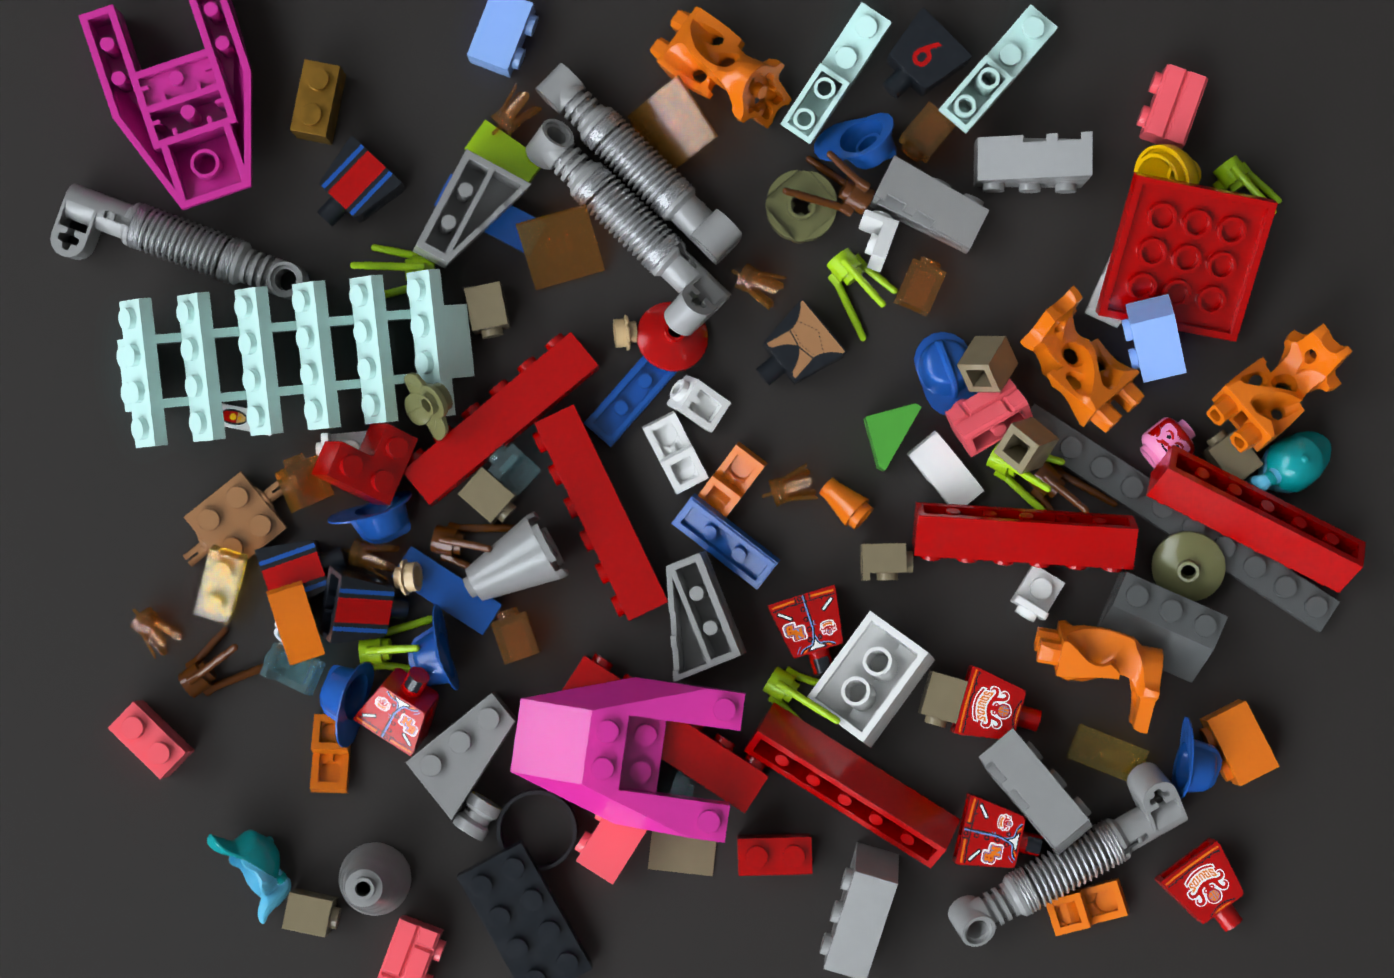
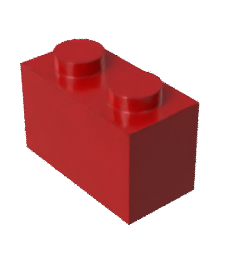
M810 833L737 835L739 876L813 874L812 837Z

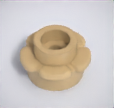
M624 315L621 319H613L615 348L626 347V350L629 351L631 343H637L636 321H629L627 315Z
M403 559L400 562V567H395L393 581L397 589H401L404 595H409L413 591L421 590L423 573L418 562H408L407 559Z

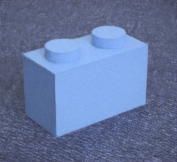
M488 0L467 53L470 63L509 78L513 69L519 70L526 50L522 48L527 35L533 36L539 20V16L535 15L534 3L527 0Z
M1169 294L1125 304L1128 319L1121 320L1126 341L1133 340L1135 347L1128 349L1132 368L1140 369L1143 383L1187 373Z

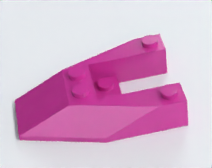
M189 0L205 49L141 70L124 16L113 4L78 15L112 118L182 210L252 187V69L232 0Z
M633 677L521 698L510 772L614 824L725 843L730 802L657 792L666 721L740 731L745 692Z

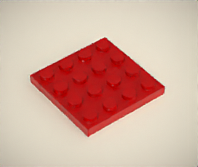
M1134 172L1095 312L1098 316L1124 320L1128 319L1125 304L1169 294L1178 331L1236 342L1278 203L1273 199Z

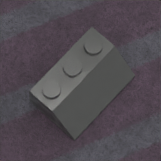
M1120 572L1096 627L1115 630L1134 637L1141 645L1163 649L1162 670L1192 683L1214 651L1228 616L1129 572Z

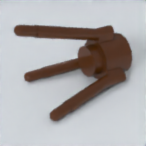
M828 151L827 157L849 177L847 180L812 156H807L806 161L842 186L837 196L842 199V203L787 187L782 190L785 195L838 210L848 217L852 215L853 211L859 215L863 214L875 194V190L870 187L871 183L861 178L833 151Z
M1047 461L1034 476L1051 486V491L1045 492L1028 481L1034 487L1030 494L1046 510H1054L1045 495L1047 494L1052 499L1059 492L1083 513L1089 512V508L1064 487L1065 481L1112 507L1118 505L1116 500L1067 473L1058 464L1053 467Z
M449 522L448 527L437 524L432 535L431 552L441 554V561L453 563L466 569L472 563L455 556V554L461 555L464 548L491 552L492 547L466 540V534L461 532H508L516 524H459Z
M224 626L194 658L185 663L186 669L178 674V680L191 697L196 698L201 693L208 697L221 688L272 668L274 662L268 661L213 682L217 678L213 669L238 650L239 647L237 644H232L211 661H203L229 632V628Z

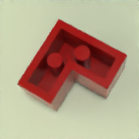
M372 423L369 425L359 450L342 441H325L311 475L371 504L390 505L418 438L388 423Z

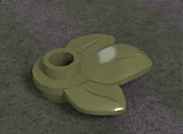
M411 372L405 375L404 382L410 392L404 400L407 416L416 425L426 424L434 439L441 440L445 438L449 430L445 416L453 406L449 391L441 383H426L417 373Z

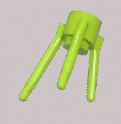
M1237 155L1228 159L1213 172L1218 179L1213 184L1214 188L1223 190L1230 188L1231 191L1237 192L1245 186L1253 196L1266 198L1265 194L1278 204L1282 202V199L1254 174L1245 162L1242 163Z
M377 244L371 246L372 251L408 259H405V263L366 261L350 263L352 269L405 271L406 281V273L435 269V263L412 251ZM407 285L384 290L385 299L407 293Z
M846 248L833 257L826 265L832 272L827 278L835 287L859 339L865 341L867 338L842 282L844 281L849 286L857 281L882 308L886 306V302L862 276L863 273H867L892 294H896L898 289L880 273L867 268L868 264L859 253L854 255L849 248Z
M997 444L990 454L986 465L994 469V475L1005 481L1034 509L1046 510L1042 504L1012 477L1018 474L1045 492H1050L1051 486L1030 472L1018 473L994 453L998 446ZM1051 454L1046 460L1058 465L1065 464L1063 458Z
M432 615L388 627L386 636L431 624ZM386 636L383 638L359 640L360 663L370 662L374 670L401 668L408 673L410 665L388 662L386 660H391L393 653L418 652L420 650L419 645H392L391 639L385 638Z
M778 666L776 667L762 690L770 695L768 698L769 702L778 704L800 718L783 701L785 700L789 703L794 698L834 724L840 723L839 717L798 692L797 689L800 684L794 681L798 680L815 686L820 679L799 673L789 666L786 670Z

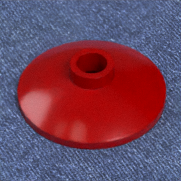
M663 302L648 309L640 319L637 327V344L644 358L653 366L665 371H683L694 366L704 355L708 344V331L704 323L689 336H671L669 333L670 327L664 318V312L672 302Z

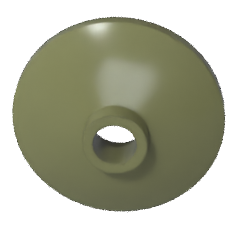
M1182 531L1168 536L1158 545L1152 558V574L1156 584L1192 601H1199L1213 594L1219 588L1225 576L1226 563L1221 548L1213 539L1200 532ZM1186 565H1191L1196 571L1188 576L1183 574L1181 569Z

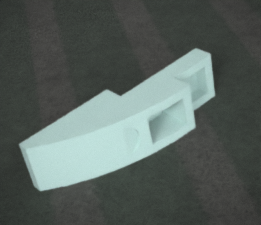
M861 2L780 124L811 144L873 55V51L892 22Z
M1030 4L938 111L966 134L1024 70L1058 27Z

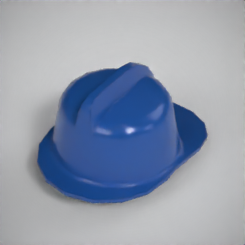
M877 113L864 118L834 124L817 137L814 144V153L819 159L831 161L827 157V152L833 151L842 160L847 159L859 169L867 170L874 168L897 154V148L891 135L894 128V119L888 113Z
M947 332L933 333L924 338L917 347L914 357L916 372L925 397L931 407L942 415H946L945 412L951 409L958 400L968 399L979 393L969 392L957 366V363L968 348L967 344L957 335Z
M407 490L395 493L390 505L367 503L339 511L328 517L327 521L331 524L351 523L363 540L374 544L387 543L411 530L405 503L411 498L412 493Z
M435 604L432 611L433 626L414 638L411 645H419L420 650L418 652H408L410 668L421 667L428 672L430 680L427 686L449 683L454 690H458L459 679L450 653L444 616L440 606Z
M363 662L356 668L333 665L321 688L320 705L324 713L336 721L335 735L340 747H348L352 744L358 733L360 724L354 721L353 718L365 704L373 685L374 667L370 662Z
M1185 717L1183 720L1180 745L1172 771V784L1175 786L1180 799L1184 798L1187 792H1204L1215 784L1222 767V758L1219 751L1213 745L1194 739L1192 723L1189 717Z

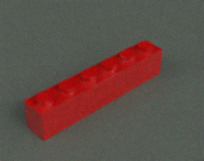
M572 332L566 336L562 333L556 335L545 345L548 350L538 359L534 356L528 358L517 368L520 373L510 382L504 379L489 391L492 397L484 404L480 405L476 402L461 414L464 420L455 428L448 425L449 430L445 438L436 440L433 437L436 443L426 452L420 448L411 455L404 475L429 505L435 506L600 369L597 362Z
M574 404L535 422L534 424L538 431L533 433L532 436L540 453L548 451L553 464L548 466V470L556 486L563 484L569 495L563 501L571 518L574 519L579 516L583 524L584 530L579 532L587 551L589 552L594 549L600 560V563L594 566L602 583L610 582L616 595L610 599L618 616L626 615L628 621L668 603V599Z
M1172 445L1151 472L1146 496L1188 516L1194 521L1206 525L1223 536L1251 548L1257 553H1261L1283 564L1289 569L1297 571L1320 585L1340 593L1363 568L1366 542L1175 445Z
M916 502L912 545L914 556H920V558L927 561L954 558L962 563H975L978 560H986L1003 566H1009L1017 562L1029 563V565L1037 568H1047L1050 565H1065V567L1072 570L1096 567L1102 568L1107 572L1117 573L1123 569H1134L1139 529L1133 515Z
M597 653L592 658L584 655L561 691L633 677L625 673L623 678L610 671L613 664ZM666 721L661 759L726 802H730L735 808L746 813L769 777L763 771L766 765L749 754L745 758L732 751L735 747L734 743L718 733L712 738L702 731L704 726Z
M773 703L744 750L752 757L930 869L947 850L961 820L776 703Z

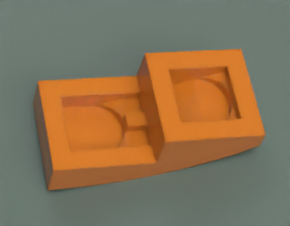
M738 442L698 496L727 517L768 463L741 442Z
M302 580L266 591L290 666L325 655Z
M314 714L311 742L313 757L310 790L317 793H348L351 744L348 747H340L335 735L336 721L326 714Z
M1119 877L1070 891L1069 894L1064 893L1063 897L1058 895V900L1053 899L1052 904L1047 902L1046 906L1055 936L1091 928L1093 924L1128 916L1130 913Z

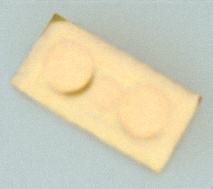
M213 544L208 552L193 614L226 625L232 621L248 555Z
M1079 723L1066 757L1127 781L1132 769L1146 762L1149 751Z

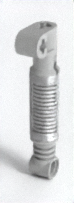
M560 63L535 88L543 100L557 113H565L564 118L566 120L572 119L571 124L574 127L579 125L577 130L580 132V139L584 144H587L590 150L597 148L595 155L601 153L600 159L606 158L604 164L611 162L609 168L615 167L613 173L620 171L618 177L624 176L623 182L629 180L627 186L634 184L632 191L639 189L636 195L643 193L641 200L648 198L646 204L652 202L650 209H654L656 215L662 217L664 221H672L715 265L719 264L740 242L742 232L720 210L715 209L712 212L695 195V188L692 184H689L685 177H681V173H676V168L671 169L672 164H667L666 159L662 160V155H657L658 151L653 150V146H648L649 142L644 141V137H639V132H635V128H630V123H625L626 119H622V116L612 107H605L603 104L597 106L599 100L595 97L591 99L592 94L589 91L585 92L586 87L568 67Z
M557 119L545 120L526 146V154L530 161L542 169L552 170L556 168L554 174L556 176L562 174L560 179L563 182L569 181L567 186L570 188V195L574 200L579 202L581 207L587 205L586 211L592 209L590 216L597 214L595 220L601 218L599 225L606 223L604 229L610 227L609 233L615 231L613 238L620 236L618 242L624 240L623 247L629 245L627 251L634 250L632 256L638 254L637 260L643 258L644 260L641 262V265H644V268H647L649 273H652L654 276H661L679 293L665 310V321L677 334L683 336L693 334L732 294L686 251V243L680 239V236L677 237L676 233L671 234L672 229H667V224L662 225V220H657L658 215H653V211H648V206H644V202H639V197L634 198L635 194L629 193L630 189L625 188V184H620L621 180L616 179V175H612V171H609L607 166H604L601 162H594L592 159L586 161L588 155L586 153L580 155L582 150L579 147L574 149V135L566 124Z
M75 183L69 187L64 196L51 232L50 241L55 252L75 260L86 259L92 255L101 232L120 238L123 244L130 248L132 247L139 251L144 250L145 253L150 252L152 256L156 254L157 258L162 256L163 260L168 259L169 262L180 263L182 267L186 265L188 269L192 267L194 271L204 272L206 276L210 274L212 278L216 276L218 280L224 281V283L227 282L232 285L247 283L251 287L255 285L256 287L267 286L268 293L288 300H292L293 291L292 289L285 291L281 287L280 282L283 274L292 271L296 276V284L310 282L307 272L302 267L280 258H275L274 260V256H266L261 251L257 254V250L253 249L249 242L241 240V238H233L232 235L227 236L226 233L221 234L219 230L215 231L213 228L209 229L207 226L197 225L196 222H190L189 219L185 220L183 217L173 216L171 213L160 211L159 208L155 209L147 204L139 202L133 205ZM71 220L87 225L86 233L70 228ZM70 236L79 239L77 246L68 242Z
M1145 762L1137 765L1132 769L1127 779V786L1136 805L1135 808L1115 819L1106 818L1092 825L1093 831L1089 829L1087 835L1084 833L1081 836L1082 838H1078L1061 854L1058 855L1054 849H1052L1053 854L1047 850L1048 857L1041 854L1042 860L1038 857L1035 858L1037 863L1030 860V867L1025 863L1024 867L1028 875L1022 867L1015 868V871L1012 870V873L1006 874L1002 883L998 884L999 890L993 887L990 889L992 894L989 895L987 891L982 893L983 899L979 896L965 895L952 903L949 907L948 918L963 942L971 947L986 944L995 934L997 929L996 923H999L1000 926L1004 925L1005 918L1008 921L1013 919L1012 914H1015L1016 917L1034 914L1037 910H1041V905L1046 907L1047 902L1052 904L1053 899L1058 900V895L1063 897L1064 893L1069 894L1070 890L1075 891V886L1081 887V883L1086 884L1087 880L1092 881V877L1097 878L1098 873L1103 875L1104 870L1109 871L1110 867L1115 868V864H1123V861L1126 862V860L1131 858L1132 852L1188 821L1175 786L1156 764Z

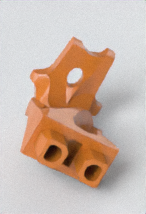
M696 6L692 13L678 10L671 19L670 24L676 32L674 38L669 42L661 37L650 48V52L657 59L656 62L672 80L708 99L713 96L712 90L716 84L727 91L732 103V112L737 120L742 123L752 118L768 129L777 111L782 106L789 105L792 101L779 81V74L785 65L777 59H768L763 62L746 55L742 51L745 45L743 40L729 27L700 7ZM715 38H724L722 44L712 45ZM705 73L707 75L706 80L703 82H699L693 77ZM757 97L760 100L755 104V98Z
M1072 286L1063 297L1045 310L1035 326L1020 343L1035 353L1041 365L1042 374L1049 380L1051 386L1066 398L1079 424L1084 427L1092 421L1097 427L1107 433L1122 418V415L1110 404L1112 401L1115 400L1129 413L1145 397L1141 390L1133 383L1140 372L1138 369L1128 367L1117 361L1098 338L1091 342L1077 333L1073 316L1077 312L1076 307L1083 297L1079 290ZM1066 349H1071L1075 352L1077 356L1075 364L1068 363L1065 360L1064 351ZM1098 362L1105 370H1099Z
M1324 323L1306 335L1295 330L1289 333L1284 341L1285 348L1282 357L1272 372L1266 366L1267 361L1262 357L1235 376L1212 398L1214 403L1206 414L1216 425L1221 426L1229 419L1236 427L1237 431L1230 436V440L1239 452L1242 453L1252 447L1258 452L1277 438L1305 411L1300 402L1306 394L1316 389H1322L1326 392L1332 391L1342 384L1336 376L1335 370L1353 351L1349 346H1342L1336 342ZM1254 375H1258L1262 379L1259 386L1248 383ZM1276 385L1285 386L1290 390L1276 388ZM1271 411H1280L1282 418L1279 420L1274 419Z
M1066 620L1058 621L1056 630L1044 627L1037 628L1034 641V651H1037L1036 660L1039 663L1054 665L1056 676L1068 681L1082 682L1094 678L1119 680L1120 675L1128 677L1131 688V709L1128 720L1136 731L1148 733L1153 709L1160 695L1164 658L1163 649L1141 645L1134 637L1115 630L1087 625L1073 626Z

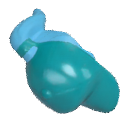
M1312 431L1299 432L1279 439L1265 451L1261 459L1264 465L1258 469V475L1247 477L1244 481L1264 491L1272 490L1287 494L1302 491L1316 481L1327 467L1332 449L1330 441L1325 436Z
M253 829L244 831L234 840L209 834L207 837L209 847L220 854L229 856V863L242 871L249 887L261 898L258 907V918L260 923L265 924L269 914L285 900L291 890L290 878L280 869V853L274 844V839L271 836L266 837Z

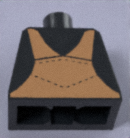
M802 299L764 341L763 347L771 357L755 370L768 386L784 373L795 385L840 360L847 352L805 300Z

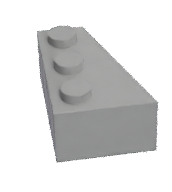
M1093 131L1081 132V139L1059 138L1058 133L1046 134V138H1024V135L978 137L974 143V187H983V192L986 193L1004 192V187H1019L1020 193L1041 192V187L1055 188V193H1075L1077 188H1081L1093 175Z
M466 149L412 252L445 269L528 190L531 184Z
M895 155L870 205L871 208L886 212L892 218L965 254L970 250L989 212V209L983 207L984 202L979 198L967 193L963 195L957 192L948 183L931 177Z
M699 552L667 565L668 607L671 619L670 639L674 667L673 682L746 653L747 651L707 552Z
M496 691L492 692L405 763L452 820L462 808V805L518 719Z
M1013 728L979 756L987 773L1058 855L1092 828L1091 822L1088 819V816L1091 814L1089 808L1078 796L1072 799L1064 790L1067 784L1054 769L1048 771L1040 761L1043 759L1040 752L1030 741L1025 743Z
M857 842L850 868H845L840 889H843L841 899L840 901L835 900L832 908L830 921L834 923L831 934L825 932L821 942L819 954L825 955V970L852 978L868 977L898 886L899 854Z

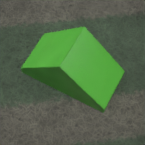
M915 403L873 414L863 419L878 470L884 472L922 408Z

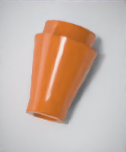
M834 477L819 492L845 526L850 525L854 530L869 517L874 509L868 503V498L841 484Z

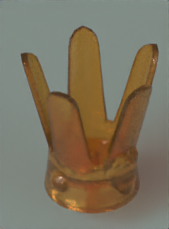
M517 83L513 86L502 107L490 116L498 125L492 132V135H495L502 129L511 137L522 123L542 110L541 107L533 106L516 117L529 99L528 92L520 91L510 101L517 88Z
M749 263L744 266L741 273L734 269L731 270L732 273L739 276L735 284L736 289L749 293L768 310H770V307H774L772 299L759 289L775 294L778 290L784 288V284L770 277L786 279V276L760 271Z
M807 463L783 477L769 479L772 492L763 494L762 498L773 495L776 507L789 501L818 499L815 496V489H803L812 484V479L808 477L810 470L804 469Z
M356 538L351 549L343 548V551L349 552V566L365 568L388 581L389 579L369 566L393 572L396 567L395 564L371 554V552H397L400 547L390 544H374Z
M152 607L146 608L141 613L135 608L132 610L137 617L132 621L130 627L142 636L154 659H156V654L150 643L161 655L165 656L168 653L165 646L167 644L166 639L158 629L176 640L182 639V632L161 619Z

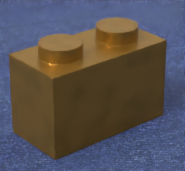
M304 59L290 131L296 138L332 145L346 80V74L341 66Z

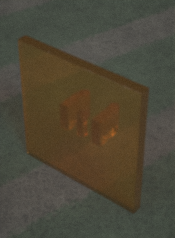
M679 75L674 77L627 116L635 130L639 132V136L644 137V141L649 142L648 146H653V150L658 151L657 155H662V160L666 159L667 164H672L671 169L680 167L718 137Z
M586 204L516 224L536 290L605 271Z

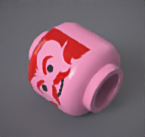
M1164 417L1144 432L1141 439L1143 446L1140 447V451L1148 463L1155 468L1172 445L1193 454L1195 447L1192 439L1196 435L1189 424L1183 419L1177 422L1172 418Z

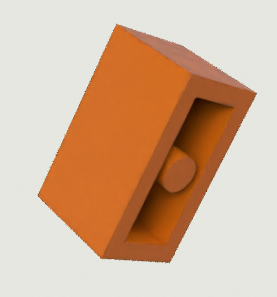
M1238 699L1200 718L1204 727L1200 729L1201 736L1205 743L1213 745L1219 751L1222 758L1220 773L1226 782L1231 780L1232 784L1242 786L1280 767L1246 700Z

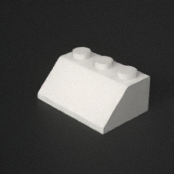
M869 611L807 697L839 717V725L871 748L935 659L929 652Z

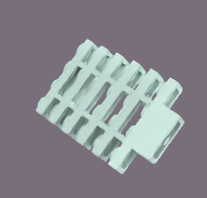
M440 269L406 273L409 310H386L383 274L349 279V298L352 303L353 315L329 317L325 280L292 284V306L295 310L296 321L271 323L267 286L234 290V310L238 318V327L213 329L209 292L177 296L178 306L176 314L180 322L181 333L155 334L151 298L120 301L118 320L122 328L123 339L117 340V362L121 369V398L125 404V412L132 411L131 432L135 439L136 448L168 445L164 408L189 406V427L193 434V442L226 439L222 402L247 400L248 410L246 416L251 436L284 433L280 396L304 394V414L307 419L308 430L341 427L337 390L361 388V407L364 413L365 424L399 421L395 384H404V376L407 374H393L388 322L411 319L417 374L426 383L435 384L438 382L447 388L452 397L453 406L448 410L446 416L456 415L452 379L475 376L467 304L444 305ZM354 325L353 334L357 346V370L360 379L336 381L330 327ZM297 331L296 342L299 346L300 378L303 385L278 387L273 333ZM239 337L238 346L242 353L244 371L242 382L246 391L221 393L215 339ZM181 343V355L184 359L186 373L185 391L188 396L163 399L157 345Z

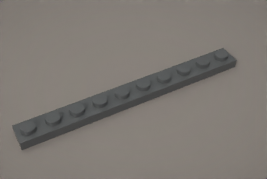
M1034 403L1030 409L1033 417L1059 438L1050 454L1065 460V464L1061 465L1062 467L1116 500L1119 504L1168 536L1182 531H1195L1209 536L1219 545L1224 554L1226 563L1225 573L1314 631H1322L1340 601L1283 564L1261 553H1257L1251 548L1223 536L1206 525L1194 521L1188 516L1146 496L1150 481L1149 477Z

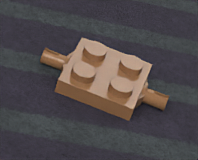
M242 471L184 516V519L196 532L199 541L197 545L183 554L185 560H188L198 552L195 557L188 561L193 567L207 554H210L220 561L229 574L255 554L254 550L263 548L288 528L277 515L273 504L276 499L286 491H289L288 486L284 485L274 493L284 483L281 478H278L276 482L263 491L254 486Z

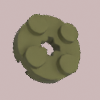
M792 170L782 174L771 185L765 203L770 226L779 236L797 244L814 241L822 237L833 225L837 210L810 203L808 205V210L810 211L808 214L804 215L801 212L795 214L793 212L795 207L793 200L795 197L783 194L782 190L787 187L837 202L833 186L823 175L813 171Z

